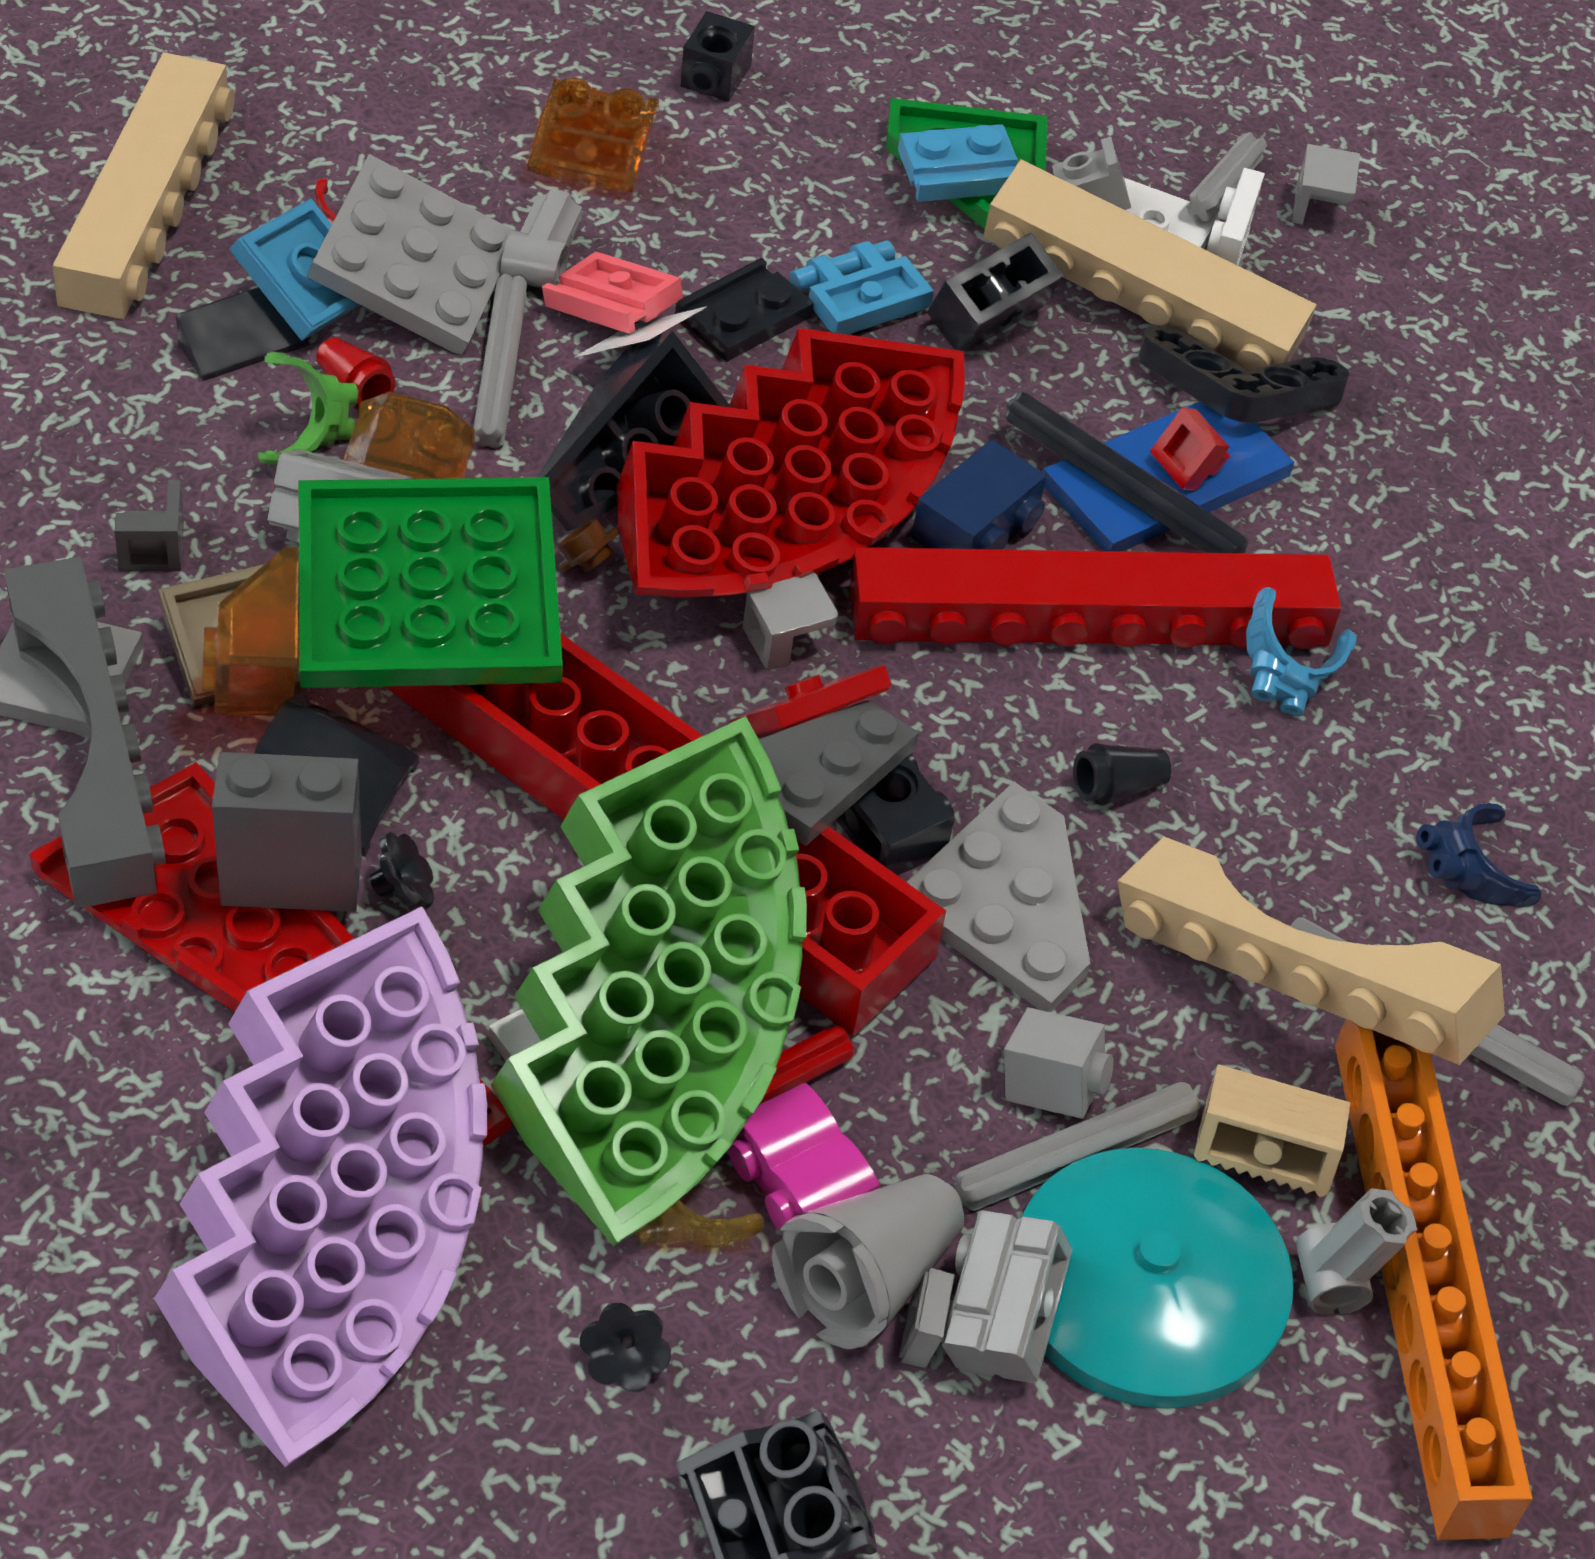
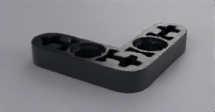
M1163 326L1150 327L1144 331L1138 355L1139 362L1221 415L1245 423L1262 422L1338 404L1342 401L1349 377L1348 369L1342 364L1319 357H1308L1245 370L1180 330Z

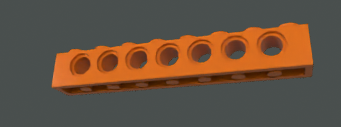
M1345 1019L1335 1043V1049L1346 1101L1351 1102L1349 1117L1365 1194L1371 1188L1392 1191L1403 1205L1412 1209L1417 1230L1406 1240V1244L1381 1267L1436 1537L1437 1540L1509 1538L1533 1498L1431 1053L1419 1051L1409 1044L1372 1029L1360 1027L1354 1022Z

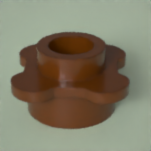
M594 518L573 531L557 546L567 559L559 566L561 572L564 573L578 565L585 573L603 562L613 552L608 542L620 533L618 527L615 526L606 532L597 518Z

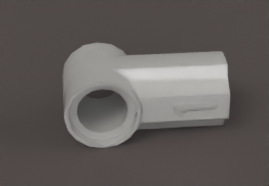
M550 189L547 194L536 197L521 231L513 230L507 238L501 260L500 275L508 274L512 277L520 275L526 280L527 286L542 289V286L547 283L555 285L556 281L560 282L559 275L566 271L569 247L581 223L582 207L571 199L568 192Z
M1371 1188L1337 1223L1318 1225L1299 1235L1296 1240V1248L1310 1306L1315 1313L1321 1315L1334 1314L1333 1308H1338L1339 1314L1352 1313L1369 1304L1373 1298L1369 1279L1406 1244V1240L1417 1230L1412 1209L1403 1205L1392 1191Z

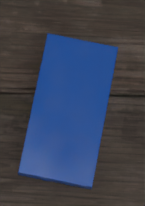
M1201 401L1186 408L1198 410L1229 445L1230 448L1226 452L1231 457L1217 475L1209 474L1197 491L1181 489L1149 452L1180 410L1104 442V444L1208 512H1212L1290 477L1294 466V461L1256 423H1245L1229 419ZM1066 460L1043 469V473L1047 475L1044 487L1103 551L1123 552L1171 530Z

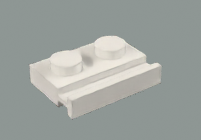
M1243 168L1237 189L1226 187L1218 218L1226 220V222L1215 220L1207 251L1233 264H1239L1250 231V225L1265 173Z

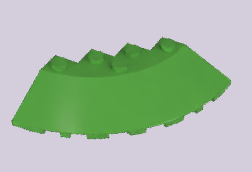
M746 716L578 795L560 827L584 867L557 879L538 909L563 953L533 967L514 996L541 1041L509 1057L491 1083V1087L525 1145L613 1246L659 1218L695 1187L730 1148L749 1117L763 1099L777 1069L776 1065L781 1056L789 1026L794 1020L801 989L798 983L802 963V942L806 938L807 918L805 887H800L795 856L799 851L794 828H788L786 816L778 797L781 787L771 762Z

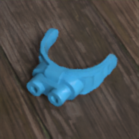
M1265 587L1256 596L1252 608V618L1249 620L1246 630L1247 652L1252 659L1250 674L1255 678L1251 695L1265 702L1277 700L1281 702L1280 710L1282 712L1302 716L1307 700L1313 699L1316 696L1320 681L1328 678V675L1336 672L1346 662L1350 652L1354 649L1357 637L1353 631L1346 629L1337 639L1332 656L1321 668L1313 669L1300 665L1285 653L1276 639L1272 625V610L1276 591L1270 587Z

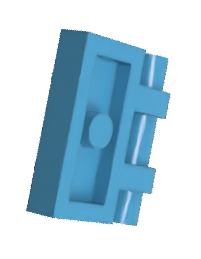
M888 240L874 245L869 241L858 243L849 248V253L833 258L821 255L809 259L805 267L793 270L789 274L790 283L798 290L810 289L809 299L814 303L813 310L828 330L832 333L846 335L929 308L932 304L934 293L932 287L906 256L895 259L894 247Z

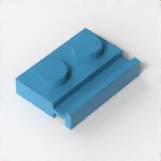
M1003 124L900 133L898 152L911 186L915 185L917 202L996 195L1017 165L1018 159Z

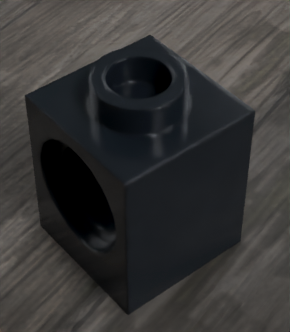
M706 11L683 47L680 87L729 102L751 67L755 26Z

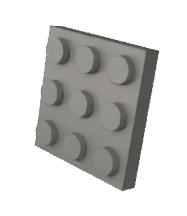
M369 154L314 258L306 277L437 345L462 355L501 274V260L505 243L513 229Z

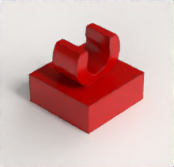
M1186 407L1181 408L1149 451L1181 489L1197 491L1209 474L1217 475L1231 457L1226 452L1230 448L1229 445L1198 410Z

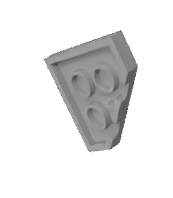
M1013 782L911 877L907 883L946 910L941 940L1039 1010L1052 1012L1087 977L1090 967L1088 946L1064 815L1016 782Z

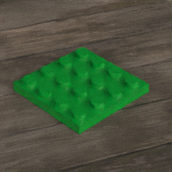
M549 477L298 480L300 688L562 683L563 663Z

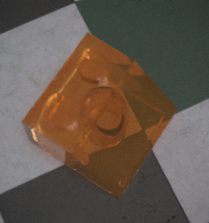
M284 547L218 603L217 627H204L202 691L215 692L214 714L276 716L284 701L294 696L297 672L298 547Z

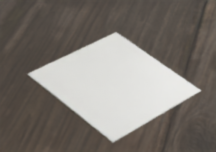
M706 307L656 318L647 323H635V331L631 334L619 331L575 357L650 340Z

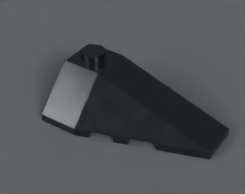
M673 331L662 333L650 340L628 346L599 379L537 475V477H549L551 512L567 531L575 530L586 522L618 506L617 484L633 441L674 446L690 402L723 407L729 406V403Z

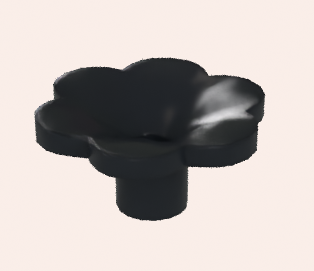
M392 832L382 836L379 841L382 852L380 858L381 868L370 874V883L374 891L380 896H386L395 891L401 902L408 907L417 904L424 908L433 903L434 893L430 886L434 878L433 872L427 860L419 855L414 840L407 834H401L397 837Z
M611 1303L605 1306L599 1320L584 1326L580 1335V1347L590 1356L588 1372L591 1377L602 1384H611L617 1381L622 1388L628 1391L644 1389L649 1384L652 1373L663 1371L667 1368L671 1359L670 1345L661 1337L663 1322L660 1317L650 1310L634 1312L623 1303Z

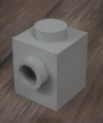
M1027 1007L1004 1048L1006 1101L1083 1119L1096 1093L1102 1095L1106 1093L1112 1077L1114 1061L1112 1054L1105 1053V1024Z

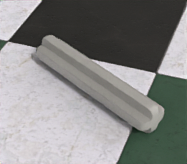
M1249 132L1239 138L1190 194L1191 202L1186 206L1190 216L1198 215L1202 221H1207L1219 211L1226 187L1237 189L1243 168L1254 170L1264 158L1263 151L1267 144L1263 137L1256 139Z

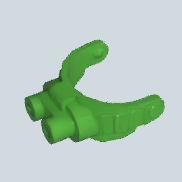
M282 352L267 353L264 362L271 363L274 366L288 364L302 374L311 391L312 412L308 426L293 445L280 452H273L271 450L258 452L259 462L277 465L278 458L282 452L298 449L312 452L318 446H332L335 440L351 441L355 435V421L352 417H348L349 407H354L357 403L358 389L356 384L340 383L336 376L321 374L312 368L311 364L302 361L300 358L290 357Z

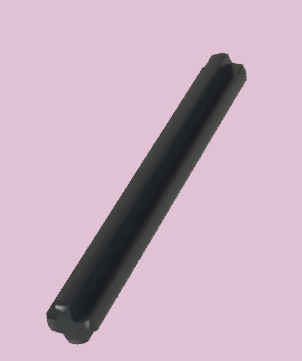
M1019 392L1008 402L1004 416L1007 422L1205 553L1246 552L1249 541L1245 535L1027 392Z

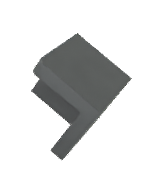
M168 480L166 511H125L123 513H116L114 533L119 571H181L184 533V506L181 480Z

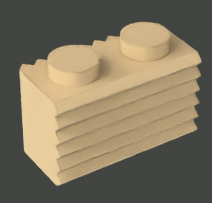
M1218 1064L1204 1105L1194 1157L1198 1162L1207 1159L1211 1166L1221 1163L1225 1170L1234 1167L1238 1174L1248 1171L1252 1178L1261 1175L1265 1182L1275 1179L1279 1186L1288 1183L1292 1190L1302 1187L1306 1194L1315 1190L1319 1198L1329 1193L1344 1149L1351 1102Z

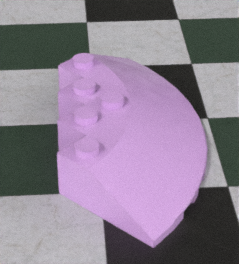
M419 907L246 992L228 1025L253 1063V1066L223 1080L204 1112L231 1157L198 1173L180 1202V1206L208 1251L173 1269L154 1297L190 1360L284 1467H287L334 1435L375 1398L409 1358L424 1332L433 1322L444 1304L457 1275L455 1272L461 1261L469 1230L473 1226L482 1189L479 1186L483 1160V1140L487 1136L485 1083H480L475 1052L479 1043L473 1022H467L464 1006L456 989L460 981L450 956L423 907Z

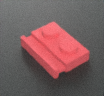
M596 251L560 274V283L558 285L547 283L542 286L546 307L628 334L635 331L634 323L636 321L647 323L654 320L663 311L683 298L680 277Z

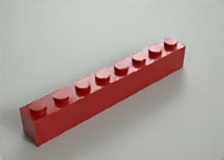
M855 547L849 584L854 640H875L882 644H891L898 641H935L944 645L958 642H996L1001 645H1014L1019 642L1056 643L1061 646H1072L1079 643H1115L1122 647H1131L1138 644H1175L1179 647L1188 648L1201 644L1234 645L1239 648H1247L1246 630L1249 620L1252 618V608L1256 596L1261 589L1270 587L1276 591L1272 610V625L1276 639L1281 646L1309 649L1315 646H1329L1341 611L1330 555Z

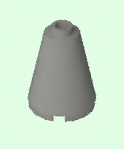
M923 1174L793 1217L779 1230L784 1231L782 1240L773 1245L771 1256L777 1284L788 1306L798 1318H801L809 1310L827 1328L816 1335L826 1343L844 1349L866 1346L881 1335L917 1289L924 1273L935 1266L962 1231L964 1212L961 1198L950 1184L936 1176Z

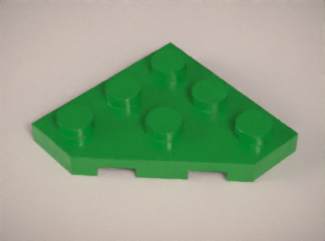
M891 98L888 113L886 149L902 162L898 152L900 133L1003 124L1018 159L1017 164L1022 159L1046 171L1048 116ZM996 195L948 200L985 229L989 207Z

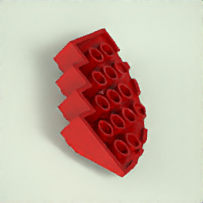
M798 328L782 369L744 365L728 407L690 402L674 446L633 441L617 484L619 537L635 594L684 598L727 596L771 589L775 582L797 576L801 578L812 573L817 575L853 558L855 547L868 548L881 540L910 514L917 505L918 499L929 490L951 448L965 388L964 351Z

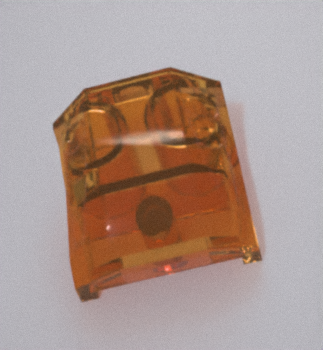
M554 78L547 102L539 117L527 162L528 171L554 180L608 191L634 192L655 117L660 110L659 99L648 97L646 103L644 97L633 89L622 88L612 93L597 91L595 87L591 88L586 81L579 78H567L564 80Z
M388 392L361 402L358 420L342 460L410 476L412 479L463 478L475 445V429L445 405Z

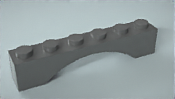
M81 557L4 569L10 612L20 658L44 672L69 695L84 717L91 735L86 766L74 793L58 814L64 858L75 908L157 893L154 866L166 864L164 846L159 825L146 826L143 814L153 812L146 773L133 775L131 763L141 762L139 743L134 723L121 725L119 714L129 713V706L122 674L109 675L108 666L117 664L111 627L98 628L96 619L106 617L99 580L87 582Z

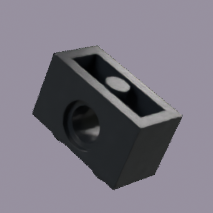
M911 753L839 816L836 821L857 847L899 876L929 862L950 842L955 815L948 798L942 792L935 791L919 771L917 761Z

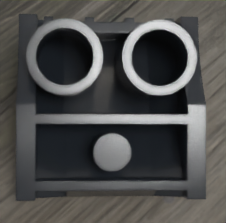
M301 693L284 701L257 744L254 753L359 759L361 852L364 857L370 849V841L378 823L401 783L409 772L414 773L419 764V756L404 745L385 739L349 718L311 703L308 697Z
M820 1409L796 1419H786L771 1426L742 1431L676 1462L679 1474L686 1481L695 1503L713 1559H845L859 1553L872 1555L877 1552L874 1526L851 1464L829 1419Z

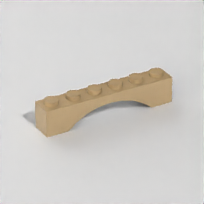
M1163 837L1117 880L1125 927L1137 936L1187 954L1195 960L1204 961L1241 976L1249 982L1261 984L1293 997L1306 1005L1315 1006L1352 1021L1360 1027L1372 1029L1409 1044L1419 1051L1431 1053L1458 1065L1469 1056L1505 1016L1501 964L1444 942L1413 945H1366L1327 939L1294 929L1266 915L1242 897L1225 876L1217 856L1170 838Z

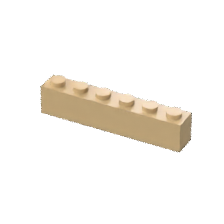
M162 53L52 265L57 306L124 320L133 300L141 301L147 288L148 269L152 262L160 263L166 246L167 230L169 226L177 227L183 213L184 196L187 190L194 191L198 186L201 174V161L204 155L211 156L215 151L218 139V126L221 120L229 121L232 116L235 94L233 89L227 87L226 65Z
M1020 159L989 207L983 238L995 243L1000 249L1032 233L1064 275L1063 278L1093 292L1102 300L1112 301L1140 315L1150 324L1174 328L1190 335L1230 361L1240 365L1245 370L1289 362L1306 335L1317 305Z

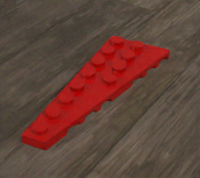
M195 762L150 787L153 812L143 814L146 826L159 825L166 864L154 866L157 893L82 908L235 1013L248 990L355 938L328 910L221 906L212 814L215 782ZM60 836L29 853L31 866L40 879L74 901ZM486 1084L487 1136L483 1140V1147L511 1130L512 1121L500 1100Z

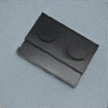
M763 258L728 274L676 302L675 314L706 307L685 319V321L691 326V331L726 362L812 317L814 303L779 272L772 274L766 269L767 262Z

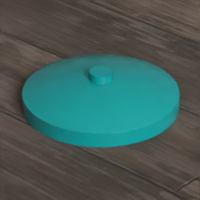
M1148 1148L1109 1150L1084 1157L1058 1171L1039 1188L1026 1206L1022 1217L1049 1220L1060 1225L1073 1249L1045 1355L1061 1371L1088 1389L1120 1402L1143 1407L1180 1408L1199 1405L1225 1396L1247 1383L1262 1369L1275 1351L1289 1319L1293 1300V1275L1289 1254L1282 1236L1266 1210L1246 1189L1223 1172L1206 1163L1198 1162L1194 1158L1175 1152Z

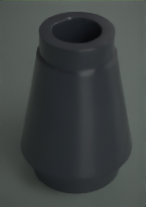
M1094 743L1088 750L1079 752L1073 764V779L1079 796L1085 801L1095 800L1101 806L1157 786L1166 785L1171 777V762L1168 754L1162 748L1152 749Z

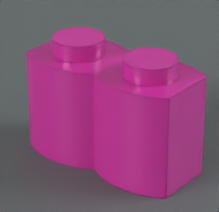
M802 1083L758 1105L728 1149L731 1162L739 1176L746 1182L755 1179L763 1192L767 1194L765 1197L766 1209L778 1230L787 1221L801 1213L880 1188L878 1179L862 1153L848 1137L841 1133L838 1124L825 1103L806 1083Z

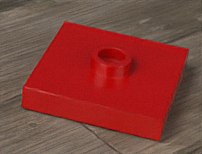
M885 665L840 677L824 684L818 674L784 687L787 698L733 718L729 722L732 723L746 716L757 738L822 717L886 692L892 686Z

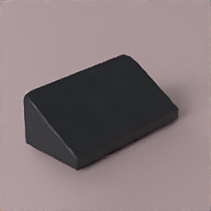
M259 287L181 312L176 317L178 345L202 381L265 360L267 353L270 352L288 353L309 346L308 338L301 341Z

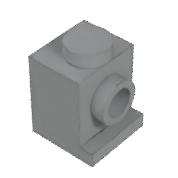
M1112 137L1101 139L1103 147L1101 150L1092 153L1078 152L1067 157L1063 162L1052 165L1054 176L1123 210L1131 208L1125 179Z

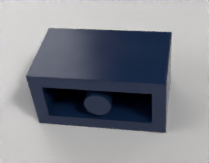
M991 439L918 499L911 538L930 549L1004 550L1010 537L1019 530L1023 532L1031 530L1042 516L1045 503L1041 500L1047 475Z

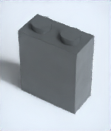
M219 752L212 814L221 906L356 912L362 860L359 759Z

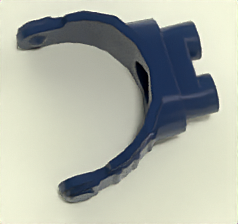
M1478 804L1467 810L1463 815H1460L1455 821L1443 820L1436 825L1424 824L1418 829L1416 842L1419 848L1425 849L1429 855L1428 869L1430 875L1437 879H1443L1447 886L1459 889L1470 898L1489 904H1509L1516 907L1534 905L1541 899L1542 894L1538 886L1519 882L1500 871L1484 855L1475 840L1472 825L1500 822L1505 817V811L1499 804Z

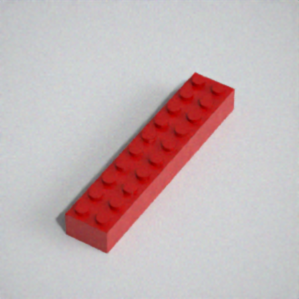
M560 633L563 663L562 683L385 686L563 820L566 818L579 794L703 736L562 633ZM828 826L807 846L797 841L799 851L795 856L800 887H805L807 904L806 938L802 942V963L798 986H801L799 997L854 1037L937 957L946 910Z

